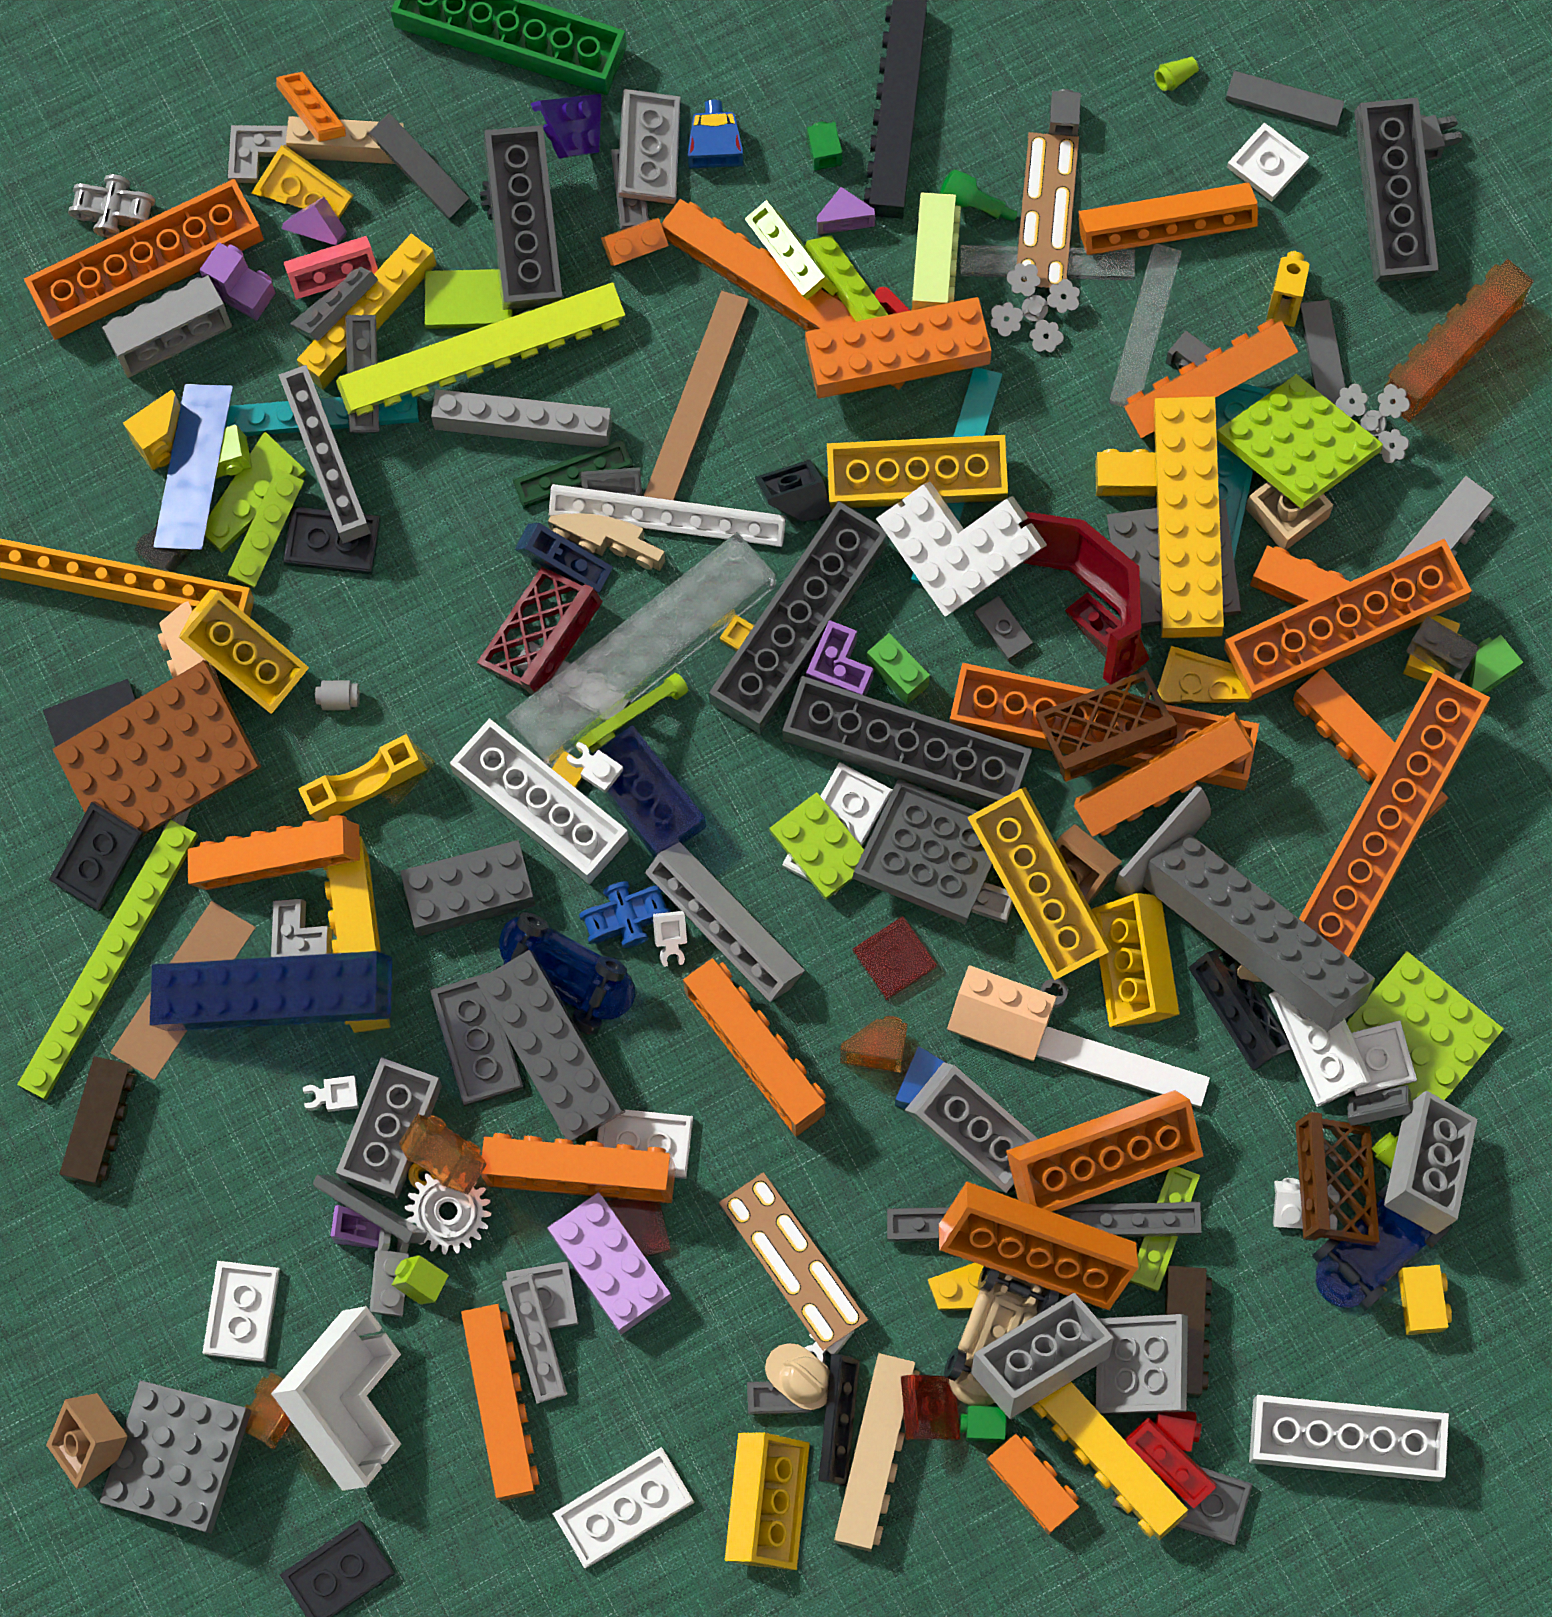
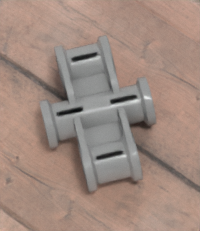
M106 175L104 179L106 188L88 184L74 185L73 192L75 197L73 205L69 207L68 214L77 220L98 222L94 225L93 231L106 238L120 233L118 225L134 227L148 220L151 207L155 205L156 201L148 193L127 191L126 189L130 187V181L119 175Z

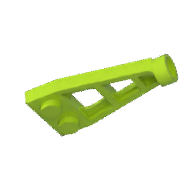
M672 674L664 680L662 685L583 736L574 744L575 747L580 742L585 744L592 753L597 751L616 737L613 733L614 731L665 697H673L678 700L687 694L688 687L686 682L679 674Z

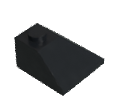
M811 460L755 477L759 489L770 506L803 522L819 520L824 515L832 512L824 481Z

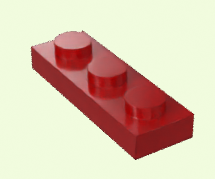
M1149 1418L1126 1438V1444L1192 1508H1195L1217 1488L1216 1482Z

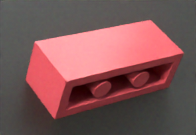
M367 236L283 262L296 300L336 287L346 279L351 271L359 267L370 270L373 274L378 270Z

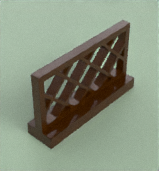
M1147 670L1036 713V719L1060 767V773L1065 782L1177 738V723L1173 715L1169 714ZM1143 681L1148 688L1145 698L1129 693L1132 685ZM1110 694L1122 697L1117 709L1101 704L1103 698ZM1126 699L1142 704L1137 716L1121 711ZM1085 705L1094 709L1089 720L1073 715L1076 708ZM1146 706L1159 710L1162 716L1154 721L1141 718ZM1098 710L1114 715L1109 727L1093 722ZM1057 716L1066 720L1062 730L1059 731L1050 728L1046 719ZM1118 717L1134 722L1131 730L1122 732L1114 729ZM1070 721L1086 726L1081 738L1066 733ZM1090 728L1106 733L1104 740L1098 743L1086 740ZM1062 740L1078 744L1076 751L1063 756L1059 749Z
M1308 1113L1295 1123L1303 1238L1315 1241L1322 1237L1376 1246L1380 1243L1370 1127L1358 1124L1351 1126L1350 1123L1323 1119L1322 1113ZM1323 1129H1329L1338 1140L1330 1145L1323 1136ZM1350 1133L1361 1135L1362 1147L1359 1150L1347 1138ZM1340 1143L1352 1155L1347 1162L1334 1149ZM1327 1155L1340 1168L1334 1175L1326 1167L1325 1157ZM1354 1160L1363 1168L1364 1176L1361 1179L1349 1166ZM1342 1172L1354 1184L1349 1191L1337 1179ZM1330 1184L1342 1197L1336 1204L1328 1196L1327 1186ZM1357 1188L1366 1197V1206L1364 1208L1351 1195ZM1344 1201L1356 1213L1351 1220L1339 1208ZM1332 1213L1344 1226L1340 1231L1330 1229L1329 1216ZM1359 1218L1368 1226L1369 1235L1362 1234L1355 1227L1354 1223Z

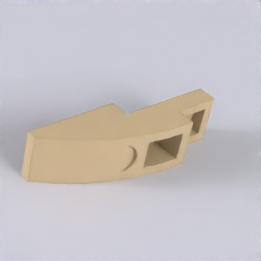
M583 513L550 516L548 520L549 529L567 540L578 544L579 547L592 555L595 552L602 556L608 546L610 551L618 556L625 557L627 555L636 559V563L645 569L651 570L653 567L660 571L665 563L664 551L644 542L643 528L629 522L607 516Z

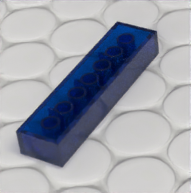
M378 951L153 964L149 1025L165 1031L390 1019L392 957Z

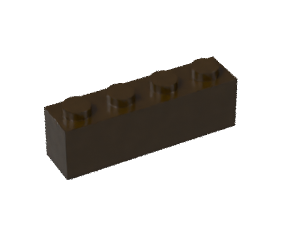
M97 1056L93 1057L59 1173L64 1180L100 1189L102 1182L108 1180L111 1171V1163H108L111 1151H116L120 1134L117 1133L120 1121L124 1122L127 1116L128 1104L125 1102L128 1092H133L137 1075L134 1074L135 1070L130 1064Z
M1168 1266L1166 1270L1165 1315L1183 1314L1188 1316L1187 1397L1200 1398L1202 1390H1208L1209 1374L1208 1371H1203V1358H1209L1210 1341L1204 1339V1328L1210 1327L1211 1309L1205 1308L1206 1296H1211L1212 1278L1206 1277L1207 1268Z

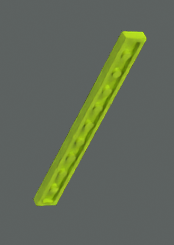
M170 819L20 1078L18 1086L47 1100L187 857L188 849L192 848L198 838L196 832Z

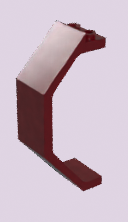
M1024 511L1028 519L1019 523L1020 527L1023 528L1032 523L1047 545L1023 563L1062 569L1073 573L1119 612L1121 628L1110 633L1103 679L1112 685L1133 674L1141 633L1140 566L1084 520Z

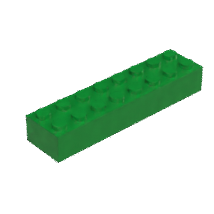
M395 0L391 9L395 28L604 95H608L627 48L625 30L531 0Z

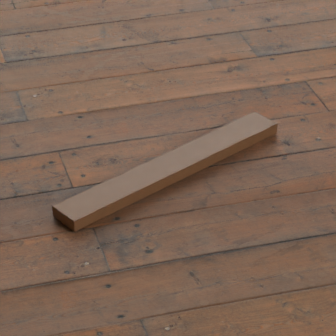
M721 290L644 497L675 501L747 310L749 299Z

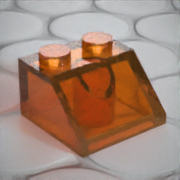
M885 1016L884 1020H874L841 1044L840 1063L901 1073L908 1024L902 1023V1019L893 1016Z
M270 1373L268 1378L263 1377L256 1386L254 1393L257 1396L251 1406L248 1404L244 1406L252 1410L245 1433L274 1450L291 1420L272 1396V1392L284 1379Z

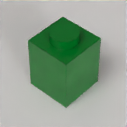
M818 122L811 127H807V142L814 171L841 166L842 150L835 122Z
M968 1406L967 1414H961L960 1433H966V1441L1004 1443L1006 1414L1000 1407Z

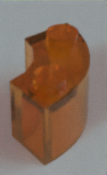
M417 1113L399 1142L407 1160L429 1171L439 1180L442 1186L469 1194L487 1165L479 1154L481 1149L476 1144L465 1141L445 1127L446 1124L442 1119L434 1115H430L428 1118Z

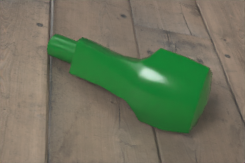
M954 169L950 171L943 181L939 194L956 195L955 206H961V209L971 207L995 219H998L999 216L1010 222L1016 219L1017 212L1006 207V202L991 197L980 190L977 186L976 178Z

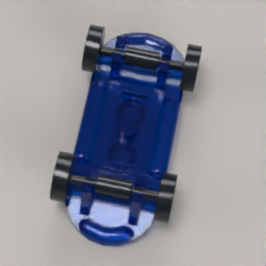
M521 913L519 917H515L507 922L502 929L499 938V949L504 960L503 965L528 950L533 951L561 1000L579 1009L575 1010L572 1015V1019L579 1031L595 1035L599 1032L602 1025L600 1019L620 1017L632 1006L636 995L635 984L627 973L626 967L618 960L606 956L602 957L549 927L543 918L532 913Z
M1387 1184L1378 1193L1382 1198L1377 1203L1380 1243L1372 1246L1329 1239L1312 1255L1318 1263L1315 1271L1318 1291L1332 1305L1341 1308L1360 1306L1364 1311H1367L1387 1291L1384 1285L1425 1245H1428L1430 1249L1434 1247L1453 1226L1450 1224L1439 1233L1434 1234L1384 1206L1388 1188ZM1360 1219L1355 1224V1227L1362 1234L1369 1235L1368 1226Z

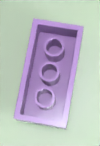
M599 1192L548 1227L550 1235L620 1335L672 1299L668 1289Z

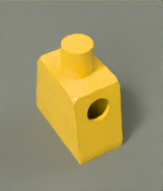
M1291 251L1287 254V257L1280 259L1266 321L1273 318L1275 323L1282 321L1284 325L1295 327L1310 265L1304 261L1302 253ZM1282 295L1290 296V297H1292V298H1291V299H1284V298L1282 297Z

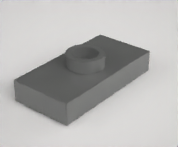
M640 467L581 472L582 488L643 496Z
M999 596L974 612L976 619L1007 661L1012 660L1033 646L1032 640Z
M1408 1085L1348 1098V1120L1351 1126L1411 1113V1092Z
M770 1381L747 1382L748 1415L811 1413V1410L802 1409L793 1404Z

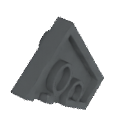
M363 267L351 271L346 279L290 324L297 332L318 342L379 279L370 270Z

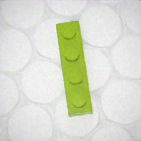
M831 235L807 240L805 247L839 290L836 293L855 321L888 315Z
M278 468L276 469L227 576L255 588L304 480Z
M1178 1166L1169 1169L1157 1203L1191 1202L1200 1175ZM1178 1236L1144 1237L1137 1255L1138 1269L1129 1282L1158 1293Z

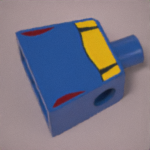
M712 99L706 101L705 113L693 115L688 147L689 168L743 166V149L735 115L733 112H722V102L720 100Z

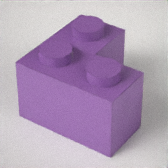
M218 242L200 268L202 278L207 275L210 277L223 302L256 321L276 294L272 279L262 271L254 272L249 269L243 252L233 245L227 247Z
M829 620L808 667L806 677L866 696L873 680V668L850 659L857 643V631Z

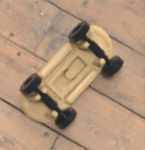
M984 1266L977 1285L980 1291L959 1346L951 1352L944 1369V1377L949 1379L954 1395L958 1400L970 1406H989L996 1403L971 1374L974 1353L1053 1306L1059 1298V1292Z

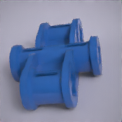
M627 881L618 882L606 887L603 890V894L605 897H608L610 902L591 907L579 914L580 920L585 922L588 930L589 944H598L622 935L623 938L621 942L623 948L634 947L647 941L648 935L643 933L642 927L654 924L653 914L671 912L666 907L662 896L663 891L656 885L630 895L628 891L630 885ZM618 897H621L623 905L620 904ZM652 900H654L657 909L654 908ZM595 920H596L597 923H598L599 929H597V927H596V925H595V922H594ZM628 924L631 925L633 933L630 932Z

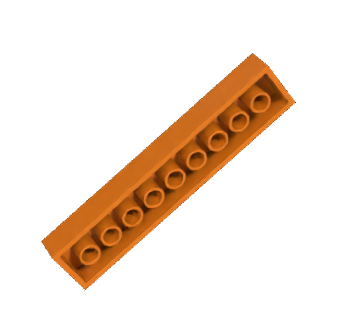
M962 663L950 723L1003 741L1052 751L1036 719V713L1094 690ZM1110 694L1103 698L1101 704L1117 709L1122 697ZM1126 699L1121 711L1137 716L1142 704ZM1165 704L1169 714L1173 715L1177 723V738L1113 764L1133 768L1223 719L1224 716ZM1082 705L1076 708L1073 715L1089 720L1094 708ZM1146 706L1141 718L1154 721L1162 716L1159 710ZM1098 710L1093 722L1109 727L1114 715ZM1054 716L1046 719V722L1050 728L1061 731L1066 719ZM1118 717L1114 729L1122 732L1129 731L1134 722ZM1240 720L1253 742V750L1249 752L1250 756L1237 764H1234L1232 761L1223 766L1224 770L1212 778L1204 776L1197 781L1245 791L1259 724ZM1070 721L1066 733L1081 738L1086 726ZM1090 728L1086 740L1093 743L1101 742L1104 740L1106 733ZM1063 739L1059 749L1061 753L1071 754L1076 751L1078 744Z
M1436 669L1299 917L1302 922L1349 958H1351L1489 705L1490 697Z

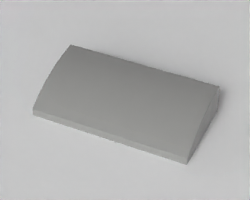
M1197 785L1120 871L1114 888L1120 895L1127 897L1136 893L1143 894L1146 888L1142 884L1149 861L1187 834L1194 836L1210 818V804L1200 786Z

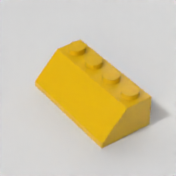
M213 589L208 591L191 612L178 637L270 714L274 712L309 669L306 664L219 591Z
M1136 893L1091 909L1112 948L1108 953L1099 957L1109 1027L1153 1023L1180 1015L1162 901L1155 895Z
M738 1433L725 1561L750 1566L797 1570L810 1442L769 1433Z

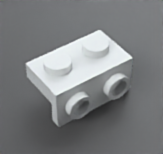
M1285 1178L1282 1181H1275L1274 1227L1303 1229L1299 1180ZM1330 1184L1327 1186L1328 1196L1336 1204L1339 1201L1340 1195ZM1332 1213L1329 1216L1330 1229L1336 1230L1337 1218Z

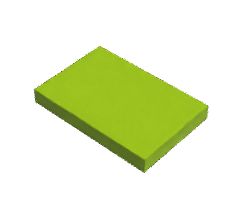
M498 269L425 271L426 329L481 328L513 317V309L503 310Z

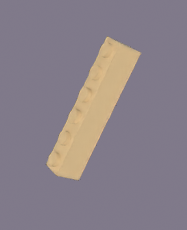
M878 1353L834 1543L869 1552L872 1551L873 1544L878 1546L880 1544L883 1527L878 1526L880 1513L887 1514L891 1497L885 1494L887 1482L894 1483L898 1464L892 1463L894 1452H901L905 1433L899 1432L902 1420H909L913 1402H908L907 1397L909 1389L916 1390L920 1373L914 1370L915 1362Z

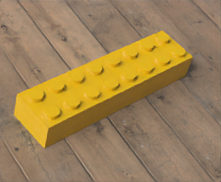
M1215 396L1155 398L1154 428L1162 638L1220 637L1223 633L1224 622Z

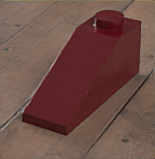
M1087 592L1065 609V613L1106 658L1110 633L1121 628V621ZM1139 638L1133 673L1150 660L1141 638Z

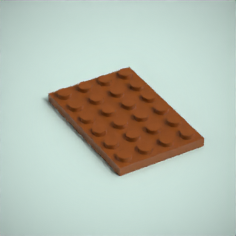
M204 660L53 748L84 812L87 811L91 802L96 801L145 832L144 835L262 767L209 663Z

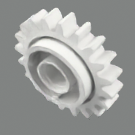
M450 1168L447 1177H444L442 1171L437 1169V1179L435 1180L429 1174H425L427 1185L424 1186L416 1182L415 1185L420 1191L419 1194H408L415 1201V1204L405 1206L406 1210L414 1212V1216L406 1220L416 1223L417 1227L428 1233L424 1243L427 1240L431 1241L430 1251L432 1252L438 1244L442 1245L443 1254L447 1253L450 1245L453 1246L456 1253H459L460 1243H464L470 1249V1237H474L477 1240L482 1239L477 1229H488V1225L481 1221L483 1217L491 1216L490 1212L482 1210L483 1206L491 1203L489 1199H480V1195L486 1190L485 1187L475 1190L474 1186L478 1179L475 1177L466 1182V1171H463L459 1178H456L453 1168ZM451 1202L456 1205L457 1215L454 1219L444 1220L441 1218L439 1209L443 1203Z

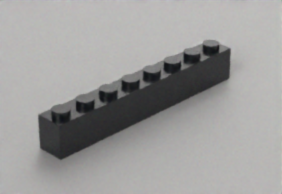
M893 0L892 6H886L885 23H890L889 31L883 32L882 48L887 49L886 57L880 58L879 74H884L883 83L877 84L876 100H881L880 109L874 110L873 126H878L877 135L871 136L870 152H874L875 157L874 161L868 162L867 178L872 179L871 188H865L864 203L874 209L876 217L903 219L927 0Z

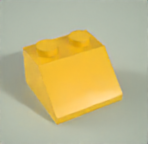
M170 390L123 422L133 445L152 470H155L157 467H164L170 463L181 407L173 390Z

